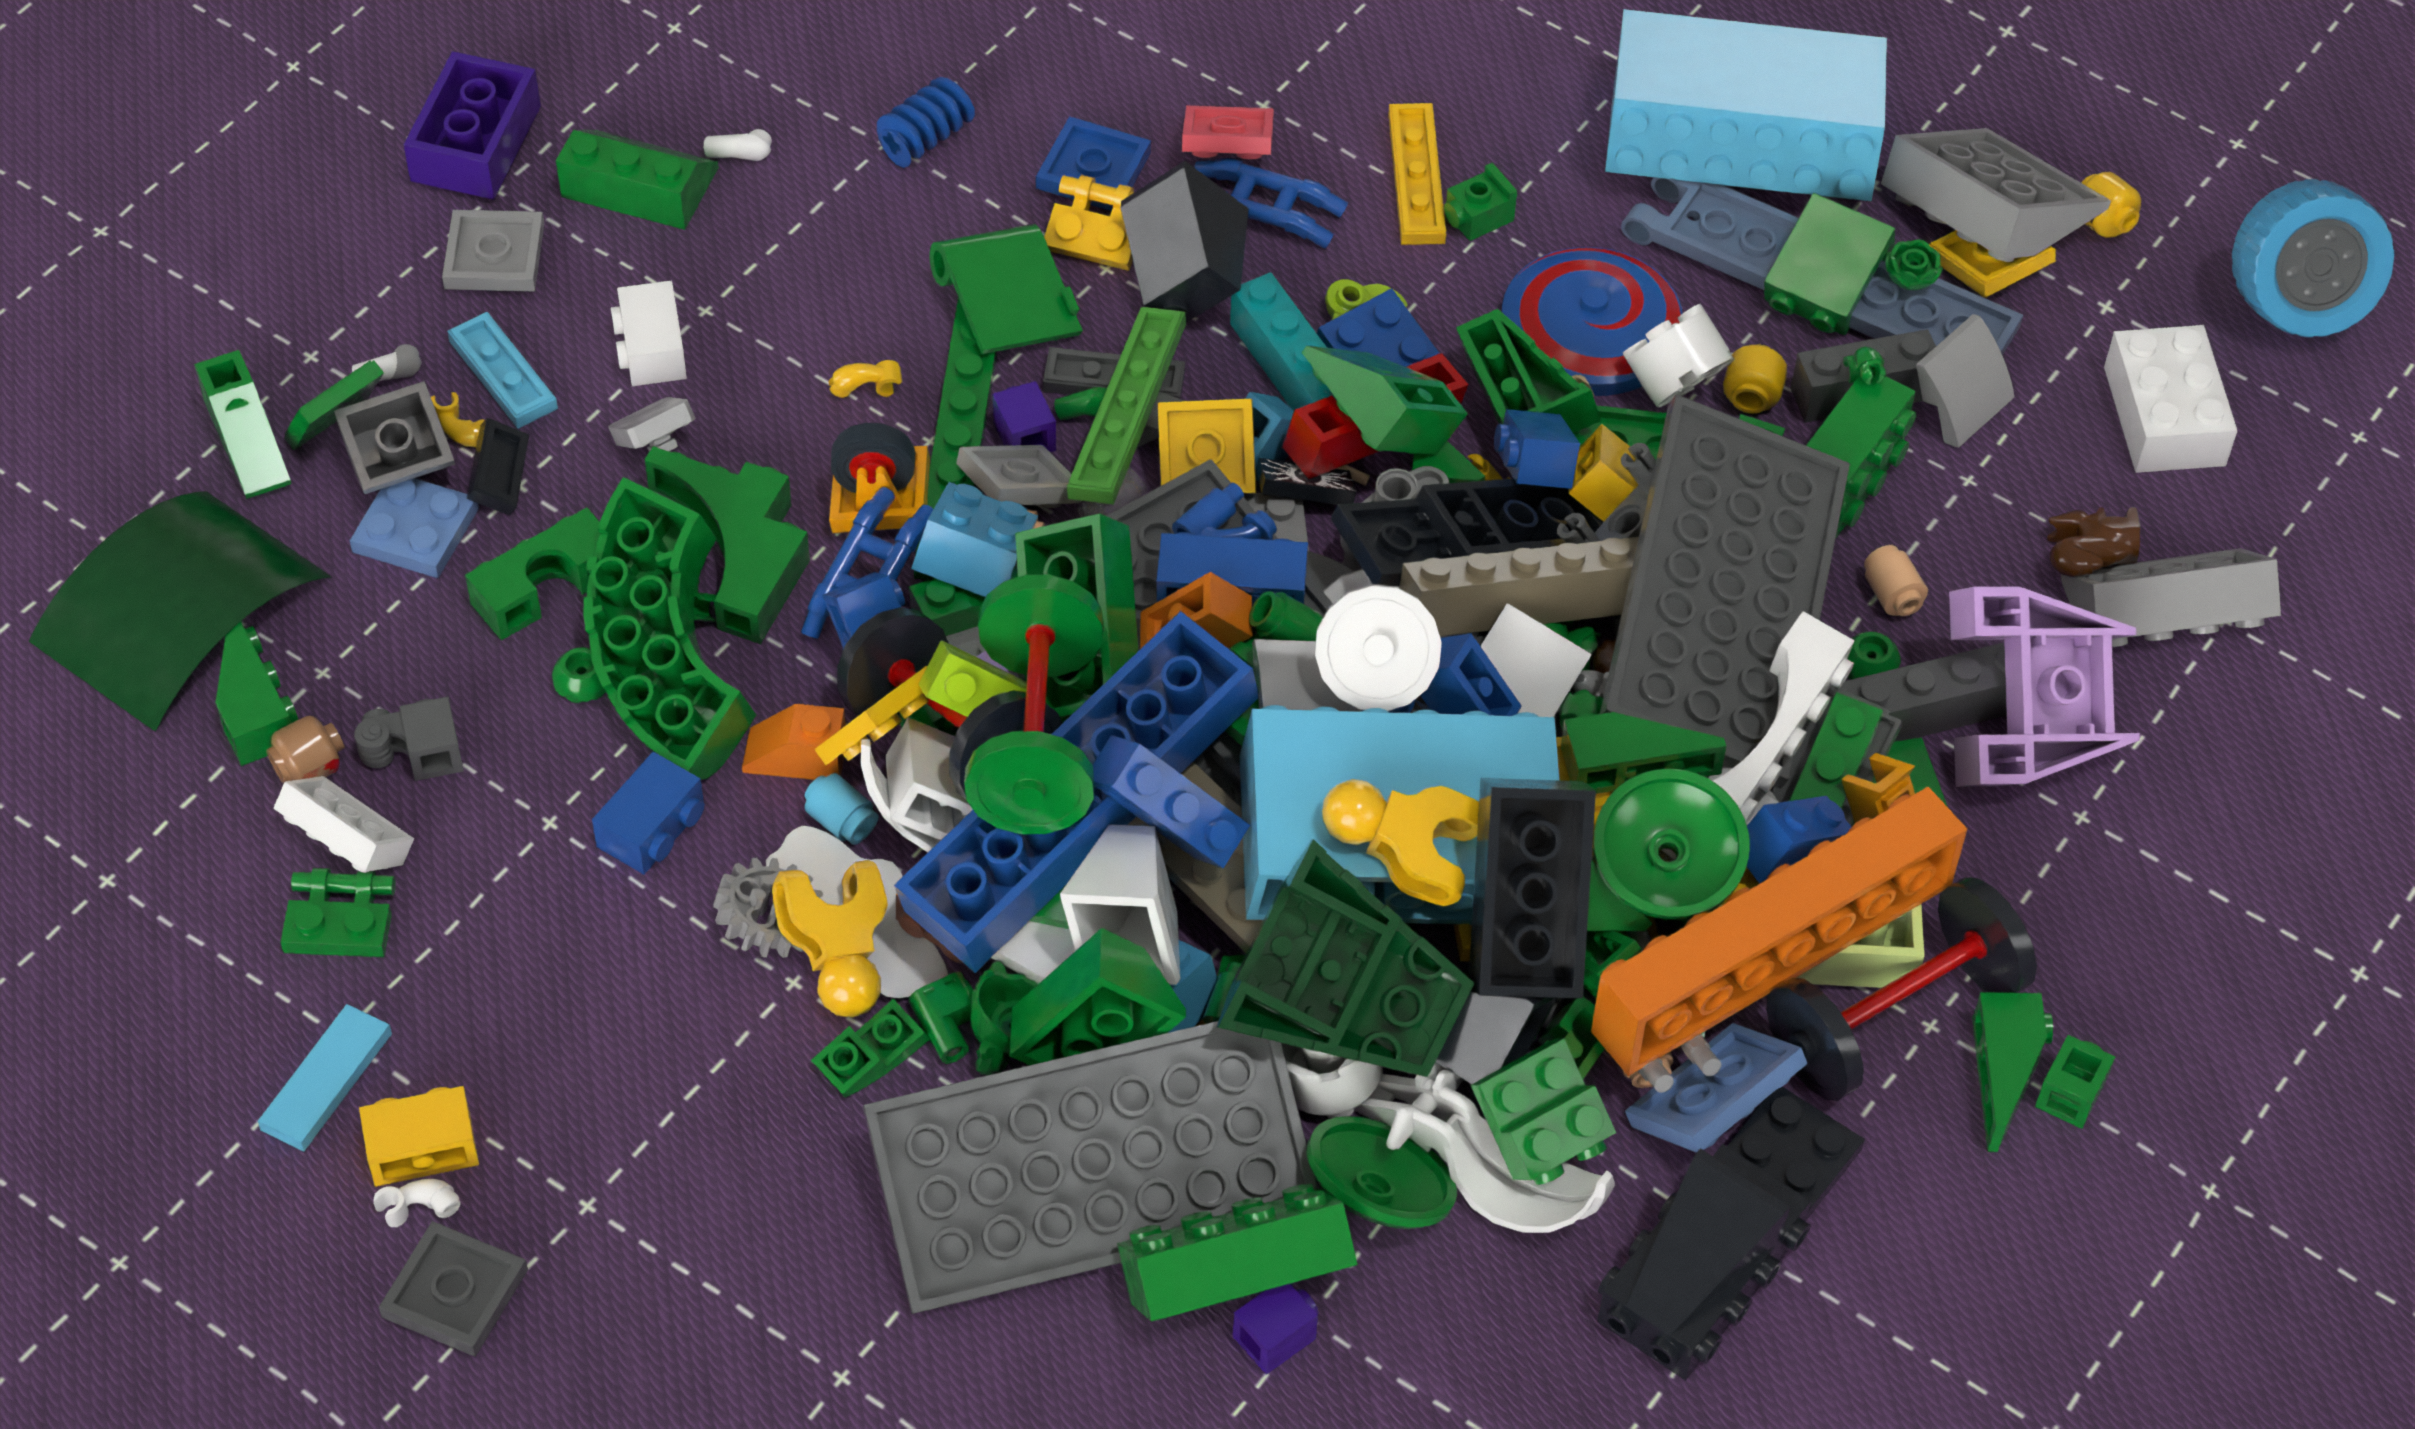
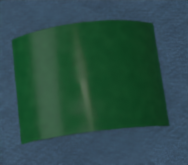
M207 491L188 493L163 501L126 522L98 545L58 590L37 623L29 642L156 732L174 697L191 673L213 647L239 622L269 600L289 589L318 579L332 578V576Z

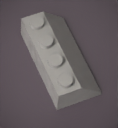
M2242 548L2137 562L2135 564L2107 566L2087 576L2069 577L2061 574L2062 584L2070 605L2135 627L2136 635L2134 636L2144 635V639L2149 641L2171 639L2174 637L2173 631L2190 629L2191 634L2215 633L2219 631V624L2235 622V627L2238 628L2259 627L2265 624L2264 618L2281 616L2277 559ZM2127 637L2112 639V647L2128 644Z

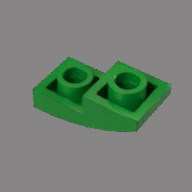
M892 999L858 1031L855 1032L848 1026L811 1061L846 1098L886 1075L930 1039L904 1009Z

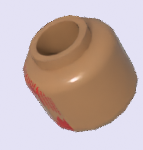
M305 716L275 731L271 736L272 747L266 749V753L277 776L284 784L286 781L321 776L327 777L335 773L340 767V759L337 752L345 749V746L332 723L323 726L316 717Z

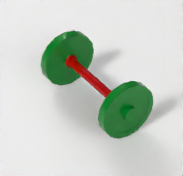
M1050 574L1023 575L1002 582L988 593L979 610L978 619L980 644L989 657L1009 671L1027 675L1023 731H1012L990 738L974 750L965 768L964 785L966 801L978 817L994 827L1017 834H1048L1068 828L1086 815L1094 799L1095 782L1093 765L1080 748L1062 737L1044 733L1047 677H1057L1079 670L1095 658L1103 642L1102 608L1092 593L1074 581Z

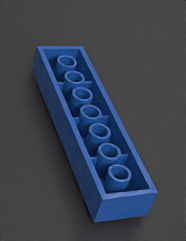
M1180 611L1051 735L1062 737L1080 748L1092 765L1111 735L1140 743L1181 774L1259 698L1254 671L1252 667ZM1095 786L1094 799L1086 815L1070 827L1048 834H1017L998 829L978 817L974 810H972L894 884L904 912L976 973L1069 882L1108 825H1128L1136 816Z

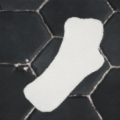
M801 826L786 836L778 851L769 855L766 859V866H769L772 858H777L779 868L784 870L792 864L796 865L797 870H802L813 878L811 885L814 890L822 891L823 896L820 897L821 900L827 904L840 906L843 905L842 878L844 873L854 862L869 859L859 857L843 842L825 831L814 827ZM884 859L870 860L876 863L880 871L888 906L882 921L874 929L872 938L875 951L867 959L875 964L881 976V994L892 998L909 997L919 988L947 976L948 972L935 945L924 937L915 938L902 929L898 920H896L897 892L894 884L903 877L899 868L893 862Z

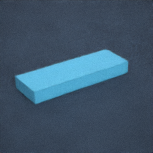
M488 312L447 331L449 342L517 429L558 409L556 397Z
M346 1004L258 1120L260 1130L304 1152L392 1035L390 1024Z

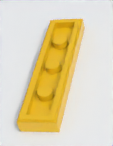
M1433 103L1389 104L1388 118L1401 245L1445 244L1446 226Z

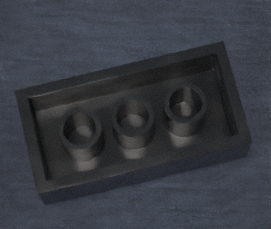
M1480 779L1469 979L1474 982L1472 988L1479 996L1583 999L1596 790L1584 781Z

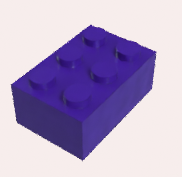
M452 51L403 144L410 181L494 200L541 107L536 70Z

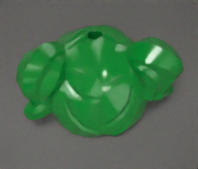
M1000 961L993 962L991 967L984 971V974L980 976L979 981L976 983L971 997V1028L981 1043L976 1051L978 1058L975 1062L976 1071L985 1076L1000 1073L1006 1068L1010 1060L1012 1007L1038 985L1035 981L1027 979L1025 975L1007 974L1005 966Z

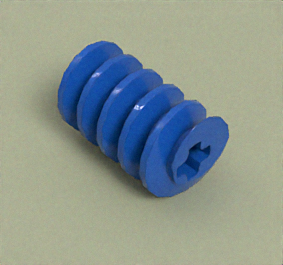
M944 77L935 78L930 82L929 86L922 87L916 95L909 96L903 104L895 106L890 113L884 114L878 119L876 131L879 142L887 156L897 166L908 167L912 162L911 157L914 159L921 158L925 152L924 148L927 150L934 149L937 145V139L944 141L949 138L950 130L956 132L962 128L963 121L966 123L972 122L975 117V108L968 95L957 83Z

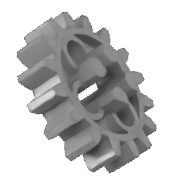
M757 857L752 858L748 869L740 863H736L731 875H723L713 903V908L718 909L715 919L716 924L728 925L725 937L728 940L738 936L742 938L741 949L744 951L749 950L752 945L758 946L761 957H767L770 949H776L782 958L788 956L791 946L800 952L803 951V949L791 944L780 932L774 903L772 904L766 924L757 923L759 915L762 916L767 910L776 876L780 871H786L779 868L777 858H772L769 866H762ZM792 864L786 870H797V866ZM809 875L808 877L811 883L813 881V878ZM814 890L817 897L823 896L821 890Z

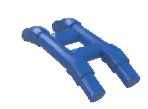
M1216 158L1215 160L1197 161L1194 166L1195 169L1207 178L1237 182L1231 196L1249 208V219L1284 228L1285 231L1294 233L1303 239L1307 238L1324 249L1330 243L1334 233L1315 223L1316 220L1308 215L1291 210L1296 198L1299 197L1300 200L1309 202L1318 208L1322 207L1339 218L1348 205L1347 201L1331 193L1329 188L1319 182L1309 179L1301 180L1244 164L1243 161L1238 159ZM1255 185L1280 192L1273 207L1248 200Z
M881 487L871 500H868L859 510L853 521L854 525L827 574L813 593L801 633L819 639L825 620L830 615L822 595L857 580V578L848 575L861 551L884 560L885 562L879 573L889 575L890 580L894 579L896 581L911 552H914L921 541L927 520L933 508L929 505L920 506L913 517L909 518L901 527L894 540L895 543L892 544L872 535L876 526L883 519V514L895 500V495L890 489Z

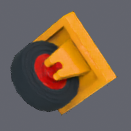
M867 422L853 425L842 431L834 441L831 451L833 481L829 522L832 533L850 532L859 510L868 500H871L881 487L890 489L895 495V500L883 514V519L876 526L875 530L900 529L909 518L913 517L920 506L927 505L930 470L928 446H913L910 438L903 432L883 423Z

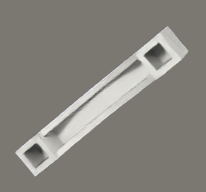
M1804 611L1779 644L1769 670L1778 676L1779 687L1778 706L1773 724L1757 747L1744 760L1721 777L1713 780L1736 802L1746 824L1752 818L1759 802L1753 800L1761 789L1768 793L1772 789L1783 769L1782 766L1778 765L1784 754L1791 758L1795 755L1807 734L1806 731L1802 730L1808 719L1814 723L1819 720L1831 698L1826 695V692L1831 685L1839 689L1854 665L1853 662L1847 659L1854 640ZM1670 849L1659 851V853L1673 861L1677 858L1676 854Z

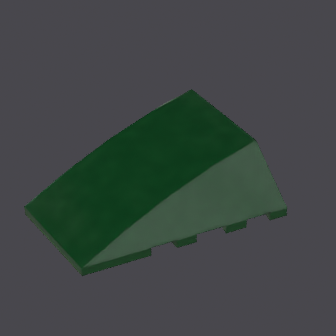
M1312 839L1279 888L1232 981L1216 1028L1428 1077L1474 982L1425 938L1415 933L1402 921V918L1388 905H1384L1362 885L1363 883L1347 869L1341 867L1326 853L1327 851Z

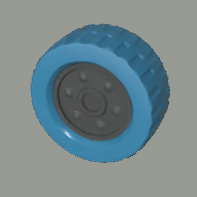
M2306 179L2294 181L2270 192L2256 203L2246 215L2235 237L2232 250V272L2236 279L2239 293L2245 298L2249 306L2267 322L2291 335L2297 334L2301 337L2309 338L2313 336H2329L2358 323L2372 311L2383 296L2393 271V238L2384 218L2371 204L2350 189L2328 180Z

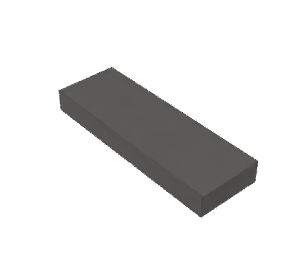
M1049 347L1043 379V392L1071 395L1093 387L1108 388L1121 354ZM1171 361L1159 392L1181 399L1186 361Z

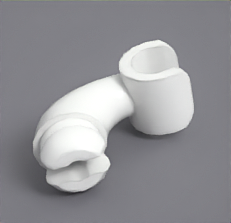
M421 1179L410 1182L399 1189L392 1186L384 1187L377 1191L374 1196V1206L377 1212L383 1211L390 1205H396L388 1210L385 1215L386 1223L390 1227L395 1228L401 1226L407 1220L409 1213L407 1206L413 1203L423 1204L430 1209H434L435 1214L441 1218L452 1216L460 1207L459 1196L454 1192V1188L438 1179Z

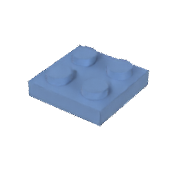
M415 478L382 488L350 539L352 553L439 578L479 509L478 503L467 499V494Z

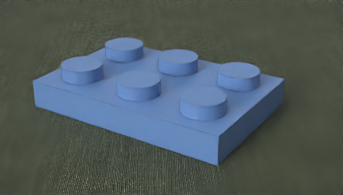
M1732 1023L1709 1042L1710 1049L1721 1062V1068L1717 1074L1706 1076L1696 1064H1693L1688 1059L1670 1074L1674 1080L1670 1090L1660 1093L1653 1087L1626 1109L1625 1113L1632 1128L1697 1153L1700 1148L1704 1150L1712 1146L1723 1133L1740 1119L1751 1114L1758 1104L1776 1089L1787 1084L1793 1075L1807 1065L1803 1050L1794 1044Z

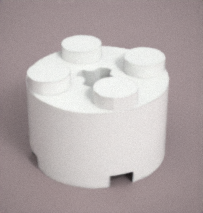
M1701 304L1681 314L1677 318L1680 322L1679 324L1678 322L1671 324L1667 320L1645 334L1649 343L1646 339H1643L1623 352L1628 364L1656 407H1662L1670 403L1676 394L1680 396L1687 394L1695 389V385L1704 379L1709 380L1734 361L1728 346Z
M1281 1043L1297 1109L1306 1113L1326 1115L1330 1119L1350 1116L1354 1112L1355 1107L1363 1103L1375 1091L1383 1074V1067Z

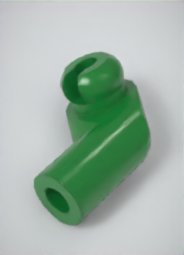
M1093 387L1056 399L1054 406L1058 418L1061 421H1065L1082 415L1096 417L1107 388Z

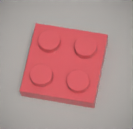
M1186 105L1182 133V152H1192V155L1200 158L1215 157L1218 153H1234L1242 159H1258L1262 155H1271L1274 109Z

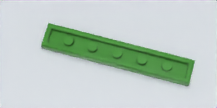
M1148 307L1140 308L1067 484L1068 499L1114 505L1186 326L1185 312Z

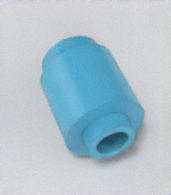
M837 773L830 774L827 777L824 775L817 777L805 792V812L840 841L847 840L852 845L860 843L872 832L878 821V814L873 810L872 802Z

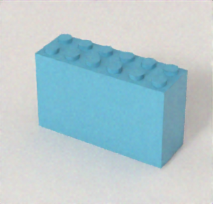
M1624 9L1614 79L1605 172L1665 179L1673 178L1675 180L1809 195L1816 193L1820 196L1872 201L1885 130L1887 38Z
M1279 705L1252 709L1239 756L1242 819L1250 825L1243 836L1246 919L1264 920L1279 888L1310 841L1314 839L1327 851L1326 853L1360 880L1369 892L1397 913L1404 923L1472 925L1477 836L1465 842L1444 837L1433 839V844L1438 854L1460 867L1465 875V886L1461 899L1449 906L1435 905L1401 892L1389 877L1387 867L1383 862L1366 854L1369 842L1360 845L1345 844L1331 836L1322 818L1324 798L1330 789L1350 779L1369 782L1380 790L1385 801L1392 790L1405 795H1414L1426 788L1436 786L1448 787L1479 801L1481 778L1559 780L1555 717H1539L1529 712L1518 713L1513 716H1494L1482 711H1470L1462 715L1439 714L1434 710L1427 709L1418 710L1413 713H1389L1381 708H1370L1362 712L1338 711L1333 707H1318L1313 710H1288L1286 707Z

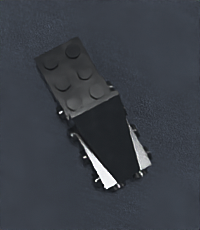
M1514 479L1423 485L1415 499L1339 504L1330 518L1371 583L1385 586H1400L1403 563L1419 562L1429 558L1463 557L1474 553L1508 552L1518 548L1534 549L1559 546L1566 542L1557 534V528L1562 523L1571 532L1572 529L1564 518L1572 513L1582 514L1594 533L1603 524L1600 518L1569 494V488L1517 484Z
M1783 1086L1776 1089L1761 1103L1727 1146L1722 1144L1713 1156L1701 1148L1694 1155L1678 1192L1671 1194L1661 1208L1658 1215L1660 1222L1652 1232L1647 1229L1642 1230L1629 1249L1628 1256H1630V1259L1622 1269L1617 1266L1612 1267L1602 1280L1598 1289V1293L1602 1295L1597 1322L1686 1381L1700 1362L1707 1364L1711 1360L1723 1340L1721 1335L1730 1324L1736 1326L1744 1318L1752 1304L1753 1299L1751 1297L1760 1286L1765 1289L1773 1281L1782 1265L1780 1260L1790 1249L1794 1252L1802 1244L1811 1228V1225L1806 1220L1862 1151L1865 1139Z

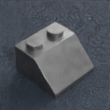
M425 381L334 410L342 439L364 494L455 465Z

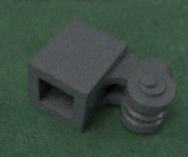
M449 697L423 699L413 704L399 706L400 711L390 713L385 709L370 710L363 715L362 722L355 729L354 738L362 763L368 767H385L392 762L395 752H403L410 757L415 781L464 771Z

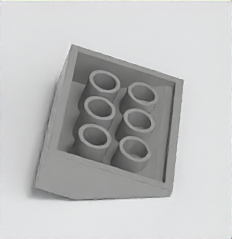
M1988 128L1896 135L1881 182L1883 186L1896 193V198L1899 201L1918 206L1927 212L1926 216L1930 220L1951 226L1957 230L1958 237L1982 245L1988 249V254L1992 258L2004 262H2012L2014 258L2037 255L2109 209L2111 200Z

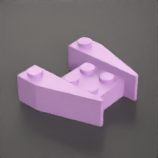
M1970 587L1949 592L1951 640H2004L2007 735H1973L1954 738L1956 787L2027 784L2140 740V733H2115L2112 639L2136 635L2135 627L2022 587Z

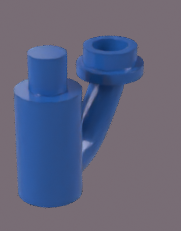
M1233 482L1223 490L1213 488L1172 524L1174 534L1188 532L1195 535L1217 537L1236 535L1248 539L1273 540V535L1277 532V528L1268 514L1257 510L1254 514L1248 513L1242 519L1243 526L1219 529L1236 514L1235 504L1244 497L1242 489Z

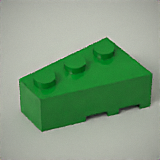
M1495 309L1456 327L1467 360L1499 424L1504 423L1506 409L1560 414L1573 433L1601 421L1591 389L1583 382L1579 384L1564 370L1560 362L1554 357L1551 359L1536 346L1535 341L1499 309Z

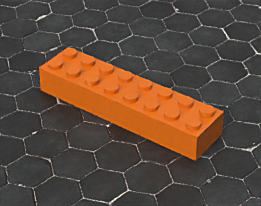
M1929 787L1912 796L1906 794L1899 797L1889 806L1887 811L1873 819L1866 817L1859 820L1849 829L1847 834L1833 842L1827 840L1819 843L1809 852L1807 857L1795 864L1779 866L1764 882L1751 889L1745 887L1736 891L1724 905L1710 913L1706 912L1693 916L1684 928L1668 937L1666 935L1658 936L1649 942L1641 953L1627 961L1620 959L1611 963L1600 976L1591 1028L1592 1034L1628 1076L1632 1075L1649 1062L1661 1058L1766 996L1781 983L1790 978L1800 976L1944 891L1953 883L1968 829Z

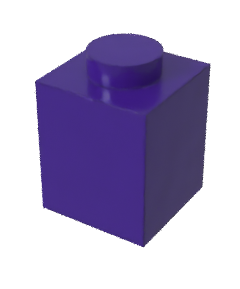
M1036 381L1020 386H1012L1004 391L992 394L993 424L1004 446L1043 445L1049 452L1056 451V420Z
M1291 1284L1265 1290L1234 1312L1233 1338L1267 1375L1316 1340L1318 1308L1305 1290L1298 1289L1296 1291Z

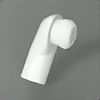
M762 129L753 130L749 134L707 136L704 140V152L707 158L732 157L760 161L770 154L772 139Z

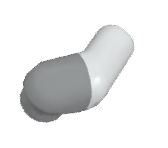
M410 344L400 345L393 353L371 359V362L374 360L384 372L380 381L412 377L420 369L422 363L419 358L418 349ZM364 361L353 365L352 372H354L356 369H358L368 361Z

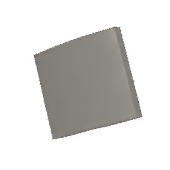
M1972 314L1916 364L1922 400L1938 407L1943 440L1946 444L1959 448L2015 397L2010 375L2001 351L1990 330L1978 315Z
M1253 640V671L1259 695V709L1270 705H1279L1286 707L1288 710H1313L1318 707H1333L1338 711L1362 712V710L1339 699L1323 681L1315 657L1316 641Z

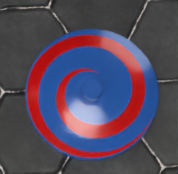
M1598 247L1562 249L1545 254L1530 262L1516 274L1508 285L1501 311L1528 334L1540 350L1551 359L1554 357L1560 362L1570 376H1584L1595 396L1616 395L1642 387L1624 357L1623 352L1643 339H1646L1649 343L1645 335L1647 332L1667 320L1671 324L1677 322L1679 324L1680 322L1677 318L1683 314L1676 292L1657 270L1642 260L1626 253Z

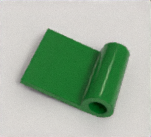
M1036 224L942 240L931 245L929 259L933 277L940 286L954 285L981 354L1081 335L1083 330L1076 316L1079 307L1070 286H1064L1044 235Z

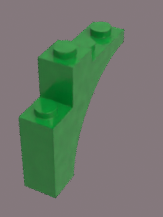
M653 446L645 458L648 488L701 514L716 537V542L725 560L723 580L719 592L714 599L717 630L761 645L810 562L807 531L799 529L794 524L782 522L792 506L789 476L780 473L774 468L761 467L749 462L744 464L737 475L723 467L710 466L689 459L679 452H669Z

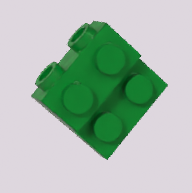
M1555 1038L1471 1084L1513 1180H1534L1536 1185L1553 1181L1564 1174L1565 1171L1562 1163L1574 1156L1577 1157L1578 1161H1584L1601 1154L1607 1149L1604 1140L1616 1133L1596 1086L1585 1085L1565 1038Z

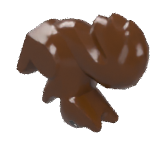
M2099 507L2096 513L2090 515L2083 510L2077 509L2049 517V523L2056 529L2048 534L2047 540L2057 542L2050 551V561L2054 569L2062 575L2069 577L2087 576L2102 567L2137 563L2140 548V523L2137 507L2129 508L2124 517H2107L2103 507Z

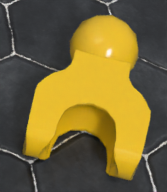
M1350 779L1339 783L1329 790L1323 801L1322 818L1331 836L1345 844L1360 845L1369 842L1366 854L1381 860L1387 867L1389 877L1401 892L1440 906H1449L1461 899L1465 886V875L1460 867L1438 854L1433 844V839L1444 837L1464 842L1474 839L1477 836L1479 801L1444 786L1426 788L1414 795H1405L1392 790L1385 801L1378 788L1367 781Z
M870 860L857 861L847 869L842 878L843 905L840 906L827 904L817 897L808 875L802 870L780 871L772 886L777 924L782 935L791 944L803 949L809 956L812 971L821 970L818 977L817 993L824 1007L837 1016L850 1018L868 1013L876 1005L881 993V976L875 964L867 958L875 951L872 935L875 927L882 921L888 906L881 874L876 863Z

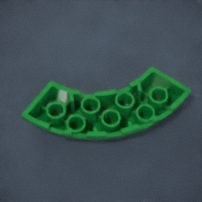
M622 477L607 503L598 524L597 530L600 533L593 557H588L586 570L589 573L587 596L584 597L583 616L585 631L589 635L592 652L591 659L595 672L611 703L625 724L643 744L653 752L694 774L701 780L707 779L716 773L727 761L756 717V713L743 694L725 683L706 666L696 639L694 592H696L700 572L708 553L716 541V537L701 514Z

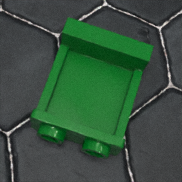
M1813 193L1764 281L1765 300L1774 310L1782 314L1792 315L1794 313L1808 319L1820 331L1826 333H1833L1835 331L1846 335L1849 330L1851 315L1881 260L1886 261L1887 253L1892 251L1895 246V227Z

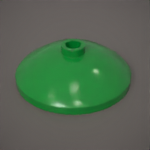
M1657 769L1630 778L1607 798L1596 821L1593 835V850L1601 877L1618 899L1645 915L1661 919L1678 920L1692 918L1697 914L1709 912L1722 904L1734 892L1746 870L1750 852V839L1747 824L1741 810L1722 787L1694 772L1680 769ZM1662 849H1670L1676 854L1677 858L1674 861L1667 862L1660 858L1658 852Z
M1335 1117L1320 1123L1314 1129L1306 1150L1311 1170L1321 1187L1329 1195L1343 1202L1344 1208L1351 1213L1376 1224L1400 1229H1415L1437 1224L1444 1220L1451 1212L1457 1198L1456 1183L1452 1181L1446 1164L1431 1149L1427 1152L1412 1139L1408 1138L1399 1150H1390L1386 1142L1391 1127L1386 1123L1363 1117Z

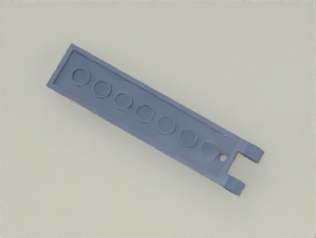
M1653 177L1651 181L1653 192L1665 201L1679 203L1669 217L1659 213L1650 205L1643 203L1634 205L1622 221L1621 229L1623 234L1630 241L1639 245H1648L1653 241L1764 290V281L1799 218L1723 185ZM1881 260L1851 315L1849 328L1875 339L1928 329L1937 346L1972 314H1975L1982 318L2003 356L2021 326L2023 314L1939 278L1931 286L1922 290L1911 291L1903 289L1890 279L1886 271L1885 261Z

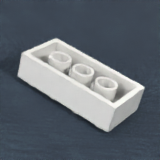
M324 776L284 782L274 806L276 811L284 815L283 818L287 822L298 825L307 831V836L327 845L330 852L344 857L352 863L353 868L360 872L366 873L402 866L414 841L413 837Z

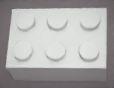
M2204 325L2114 331L2104 369L2135 473L2226 466L2237 434V427Z

